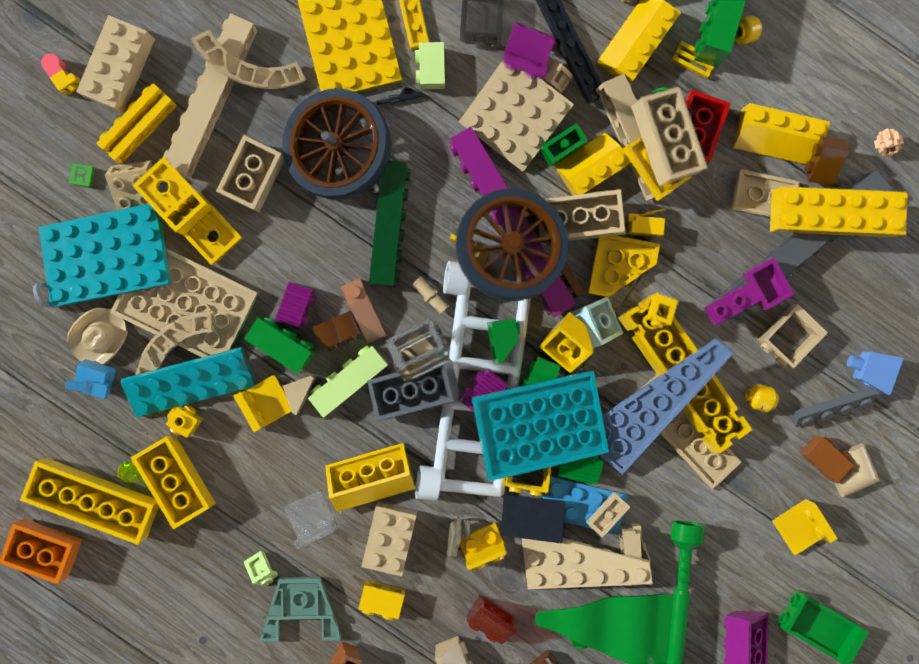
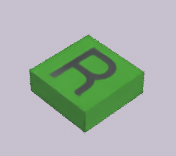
M72 163L69 183L92 188L95 167Z

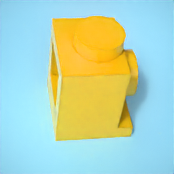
M660 294L652 296L646 320L651 321L650 325L657 328L671 325L678 300ZM658 309L662 312L661 316H657Z

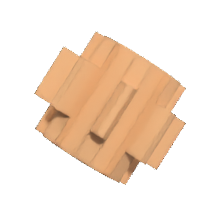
M895 129L880 131L879 135L876 136L877 140L874 141L876 150H879V154L882 153L883 156H892V154L898 153L899 149H901V144H904L902 135H899V132L895 131Z

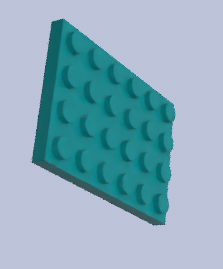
M150 204L38 227L50 307L52 308L171 285L161 217Z
M594 371L582 372L472 397L487 479L489 481L609 452Z

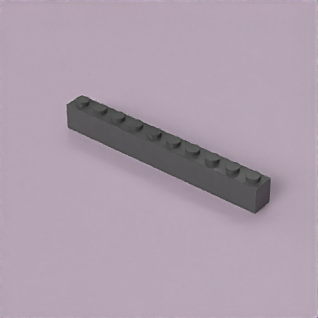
M874 170L865 174L847 190L890 191L892 188L880 173ZM794 233L756 265L775 257L785 278L788 279L793 275L792 271L796 267L801 268L808 263L807 258L812 254L817 255L824 249V244L836 240L840 235ZM741 276L713 299L712 302L721 298L726 293L747 284L744 277ZM743 310L727 320H738L746 312Z

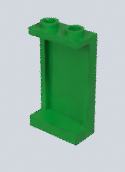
M799 590L790 597L789 605L781 613L777 624L787 633L789 632L836 659L841 664H852L869 634L861 626Z

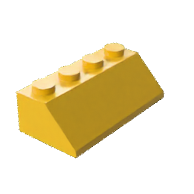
M640 0L596 64L614 77L625 74L631 84L681 12L665 0Z
M749 103L741 109L733 149L805 165L812 156V149L815 143H818L821 136L827 137L830 121Z
M404 443L325 466L329 499L336 512L416 489Z

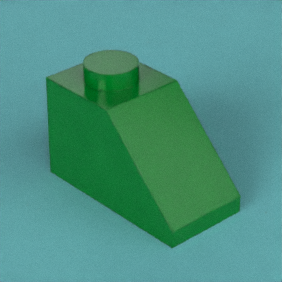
M515 318L487 322L493 363L502 364L519 340L520 325L516 322Z

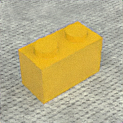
M366 580L358 609L367 615H374V613L382 615L387 620L399 619L406 589Z

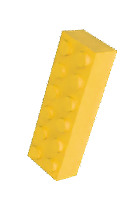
M779 187L772 190L770 232L898 237L906 235L908 192Z
M49 458L35 461L20 501L137 545L147 539L159 508L155 498Z

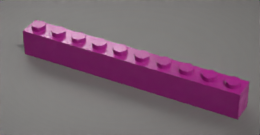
M471 126L450 138L451 146H449V149L454 157H459L462 162L459 166L465 175L469 174L472 179L469 183L475 192L479 191L480 195L484 196L496 190L508 189ZM502 208L492 211L491 217L507 234ZM507 208L511 230L515 232L522 211L516 208ZM525 216L518 231L521 235L531 228ZM533 230L523 237L524 240L537 239ZM541 243L524 245L527 248L547 255ZM522 252L534 267L542 273L548 261ZM517 256L518 262L520 261L524 267L521 271L527 281L535 278L533 273ZM560 275L547 290L537 295V298L541 297L545 304L542 306L547 315H552L553 318L576 305Z

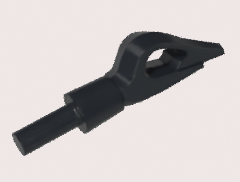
M405 87L399 95H389V98L376 101L377 105L395 104L400 101L425 97V94L415 91L410 87ZM406 91L414 92L412 95L405 94Z

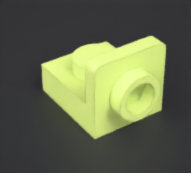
M262 551L244 561L253 584L267 586L278 576L277 571L271 569L268 559Z

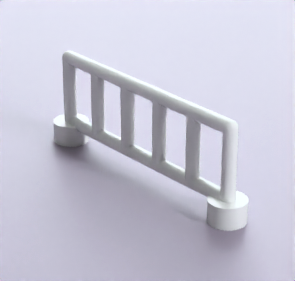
M448 261L444 275L443 293L457 295L448 359L452 360L457 384L460 369L484 371V369H487L492 373L508 375L506 390L519 387L531 298L518 301L516 322L520 325V334H518L519 340L512 348L510 363L495 364L492 360L462 357L465 328L488 331L487 322L499 320L467 316L470 290L474 286L465 277L458 262ZM501 280L507 283H517V281ZM461 401L442 405L434 467L419 466L415 487L416 499L436 501L439 491L493 497L503 496L506 478L494 480L493 484L445 479L448 450L477 454L483 453L480 441L450 438L454 409L473 411L462 404Z

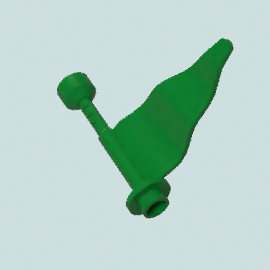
M672 521L670 538L680 548L676 589L673 591V594L613 596L578 607L539 611L535 615L536 625L557 632L581 645L600 651L628 664H683L690 601L688 589L692 550H695L704 543L706 526L690 521Z

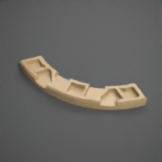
M211 30L191 38L198 52L213 68L242 85L276 90L297 86L307 81L297 62L282 67L264 68L237 59L217 41Z
M213 311L183 316L160 330L144 349L136 375L160 369L167 354L182 340L199 334L213 333L215 331Z

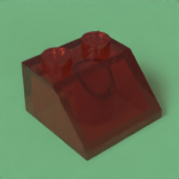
M482 596L478 597L467 614L468 626L474 631H482L486 634V638L494 643L497 641L503 644L517 631L514 617Z

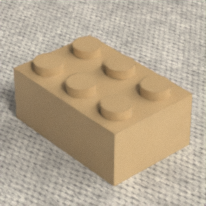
M243 135L216 192L259 213L284 163L283 154Z
M382 502L377 503L361 567L402 577L417 516L416 510Z

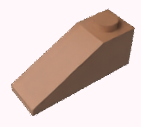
M359 278L341 286L348 305L367 343L386 336L363 280Z

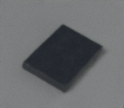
M504 494L500 536L562 544L566 501Z

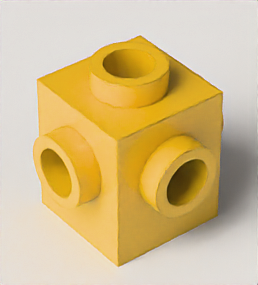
M182 405L174 407L167 416L169 420L166 425L170 427L172 433L188 438L193 436L204 418L196 414V410L193 407Z

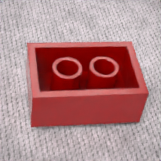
M691 90L685 96L684 102L707 165L711 162L731 103Z

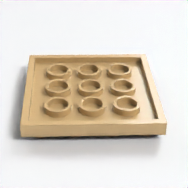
M501 62L459 120V123L465 128L471 126L478 138L524 172L540 151L541 146L546 143L574 104L541 78L537 80L526 76V71L518 69L517 72L505 68V63Z

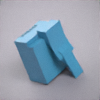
M85 359L77 366L75 382L66 381L65 389L81 391L84 395L106 399L109 393L112 392L116 369Z

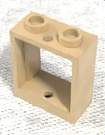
M793 304L757 340L761 343L760 347L766 353H771L776 358L775 362L782 368H795L828 332L799 304ZM792 317L810 336L787 358L769 339Z

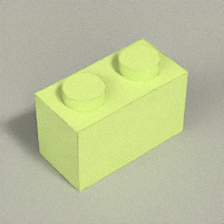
M444 42L419 43V50H415L416 63H420V70H416V83H420L421 90L445 89Z

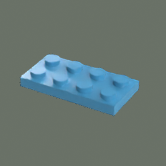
M550 475L548 493H543L542 498L566 501L564 522L591 528L586 521L613 492L625 502H627L628 495ZM623 516L607 533L619 534Z

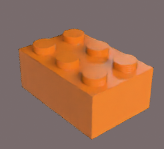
M22 519L12 524L0 557V564L59 584L69 578L82 539L31 520Z

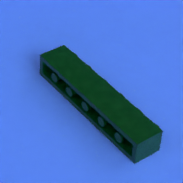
M388 160L387 166L380 176L369 284L395 287V282L399 283L400 270H397V262L402 260V250H399V243L404 240V230L401 229L402 221H406L407 212L406 209H403L404 201H408L409 189H405L406 181H410L411 169L407 168V162Z

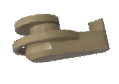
M455 517L454 522L450 523L447 548L448 557H462V550H458L461 539H469V519H465L464 524L461 525L460 517Z

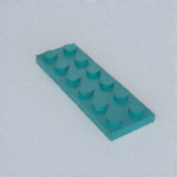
M242 347L126 377L120 382L136 418L255 386V380Z

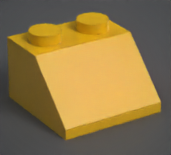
M571 312L548 333L539 348L570 373L593 353L586 325Z

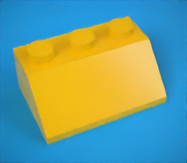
M603 133L554 165L572 195L588 193L626 168L631 161L622 147L608 134Z

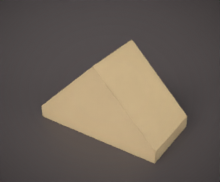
M311 375L283 385L293 414L297 415L301 412L317 376Z

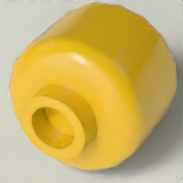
M752 15L741 17L734 42L743 45L759 39L762 32L760 20Z
M755 384L751 389L747 390L745 400L748 401V406L751 409L767 413L777 407L779 396L774 388Z

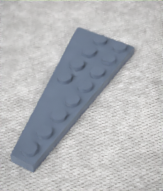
M715 338L602 414L609 452L599 456L623 475L732 356L734 351L718 338Z

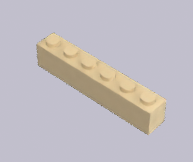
M625 74L603 82L596 89L622 149L641 136L631 108L638 100L635 98L631 84ZM630 163L646 201L654 198L633 164Z

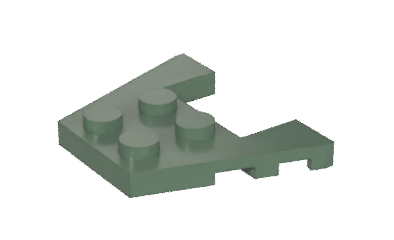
M280 577L260 642L279 641L280 620L321 619L322 641L341 640V632L322 578Z

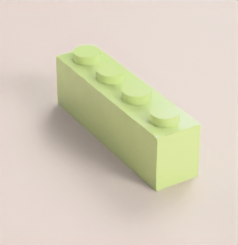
M365 346L358 352L360 356L354 361L352 358L342 365L344 369L337 374L335 371L326 378L328 382L321 387L319 384L310 391L312 395L308 399L323 418L389 365L374 346L370 348Z

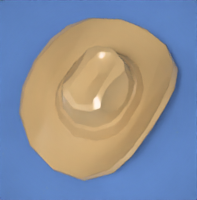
M95 308L87 311L77 319L68 332L67 342L70 351L81 362L87 359L105 365L114 357L125 342L128 334L125 320L110 313L111 309Z

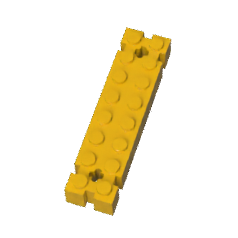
M656 292L639 302L638 306L626 311L618 319L627 331L633 330L636 334L632 339L659 377L696 352L697 348L675 316L671 325L663 326V328L647 324L648 320L646 318L652 302L651 298L659 294ZM658 309L657 316H661L662 312ZM715 374L682 409V412L696 432L704 433L705 436L702 438V441L712 453L720 454L732 445L730 439H741L752 431L744 416H737L735 414L738 408Z

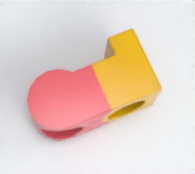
M52 53L46 54L42 58L41 65L58 91L68 96L78 89L81 80L73 73H68L66 64L62 59Z

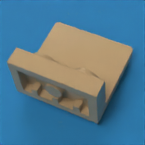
M151 160L110 166L105 174V178L117 210L149 204L132 185L153 167Z

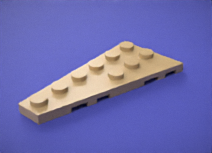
M522 538L528 589L652 584L653 582L649 560L627 554H618L608 549L592 547V545L563 538L562 544Z

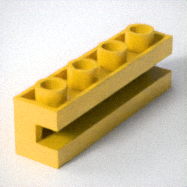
M153 83L142 91L139 99L133 101L128 106V110L123 116H119L114 121V125L108 131L101 134L100 140L96 144L109 153V156L114 161L123 164L178 105Z

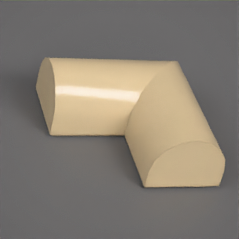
M860 443L843 451L850 457L849 461L854 466L838 484L835 483L841 497L848 496L880 482L864 444Z

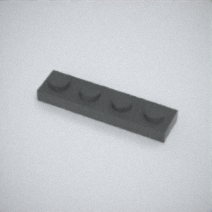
M874 387L797 410L793 415L792 422L795 427L801 425L809 426L820 419L828 420L839 413L847 414L858 407H869L873 404L877 392Z

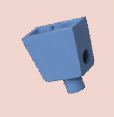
M862 352L860 358L851 355L847 360V366L855 369L853 379L868 388L874 387L879 394L891 395L904 358L874 352Z

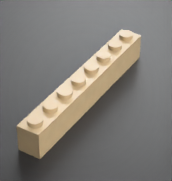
M230 13L228 19H225L223 22V31L220 37L217 38V41L231 55L244 61L258 30L253 23ZM207 61L203 75H200L197 80L196 91L189 98L187 111L181 115L178 131H175L172 135V144L163 156L179 173L189 178L192 177L235 82L221 74Z

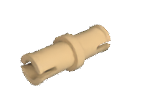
M422 276L413 283L412 286L424 297L423 300L426 303L429 302L439 315L448 309L449 305L437 294L438 291L432 289Z

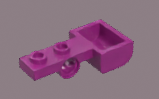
M775 257L743 272L742 275L747 284L726 293L721 298L704 307L713 326L756 303L759 304L761 310H767L795 295Z

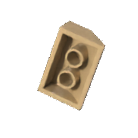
M459 636L436 644L435 661L437 664H473L472 660L468 661L466 644L464 641H460Z

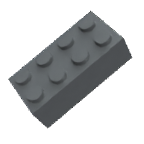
M443 359L367 381L376 421L388 420L461 401L452 360Z

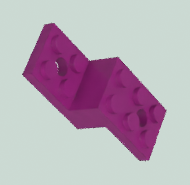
M514 21L502 62L505 63V68L515 72L518 69L526 71V76L537 80L539 76L544 78L547 72L546 63L555 39L550 34Z

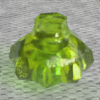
M125 460L123 464L117 466L118 472L116 476L122 479L123 482H135L138 478L142 477L133 461Z

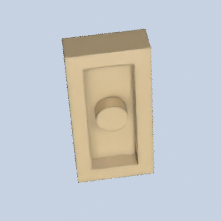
M613 492L586 523L603 538L628 511L630 506Z

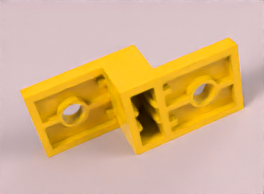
M164 157L132 185L175 232L184 235L213 266L243 239L202 193L195 190ZM162 182H167L169 186L165 193L159 191V185ZM212 231L218 233V239L215 242H210L208 238L209 233Z

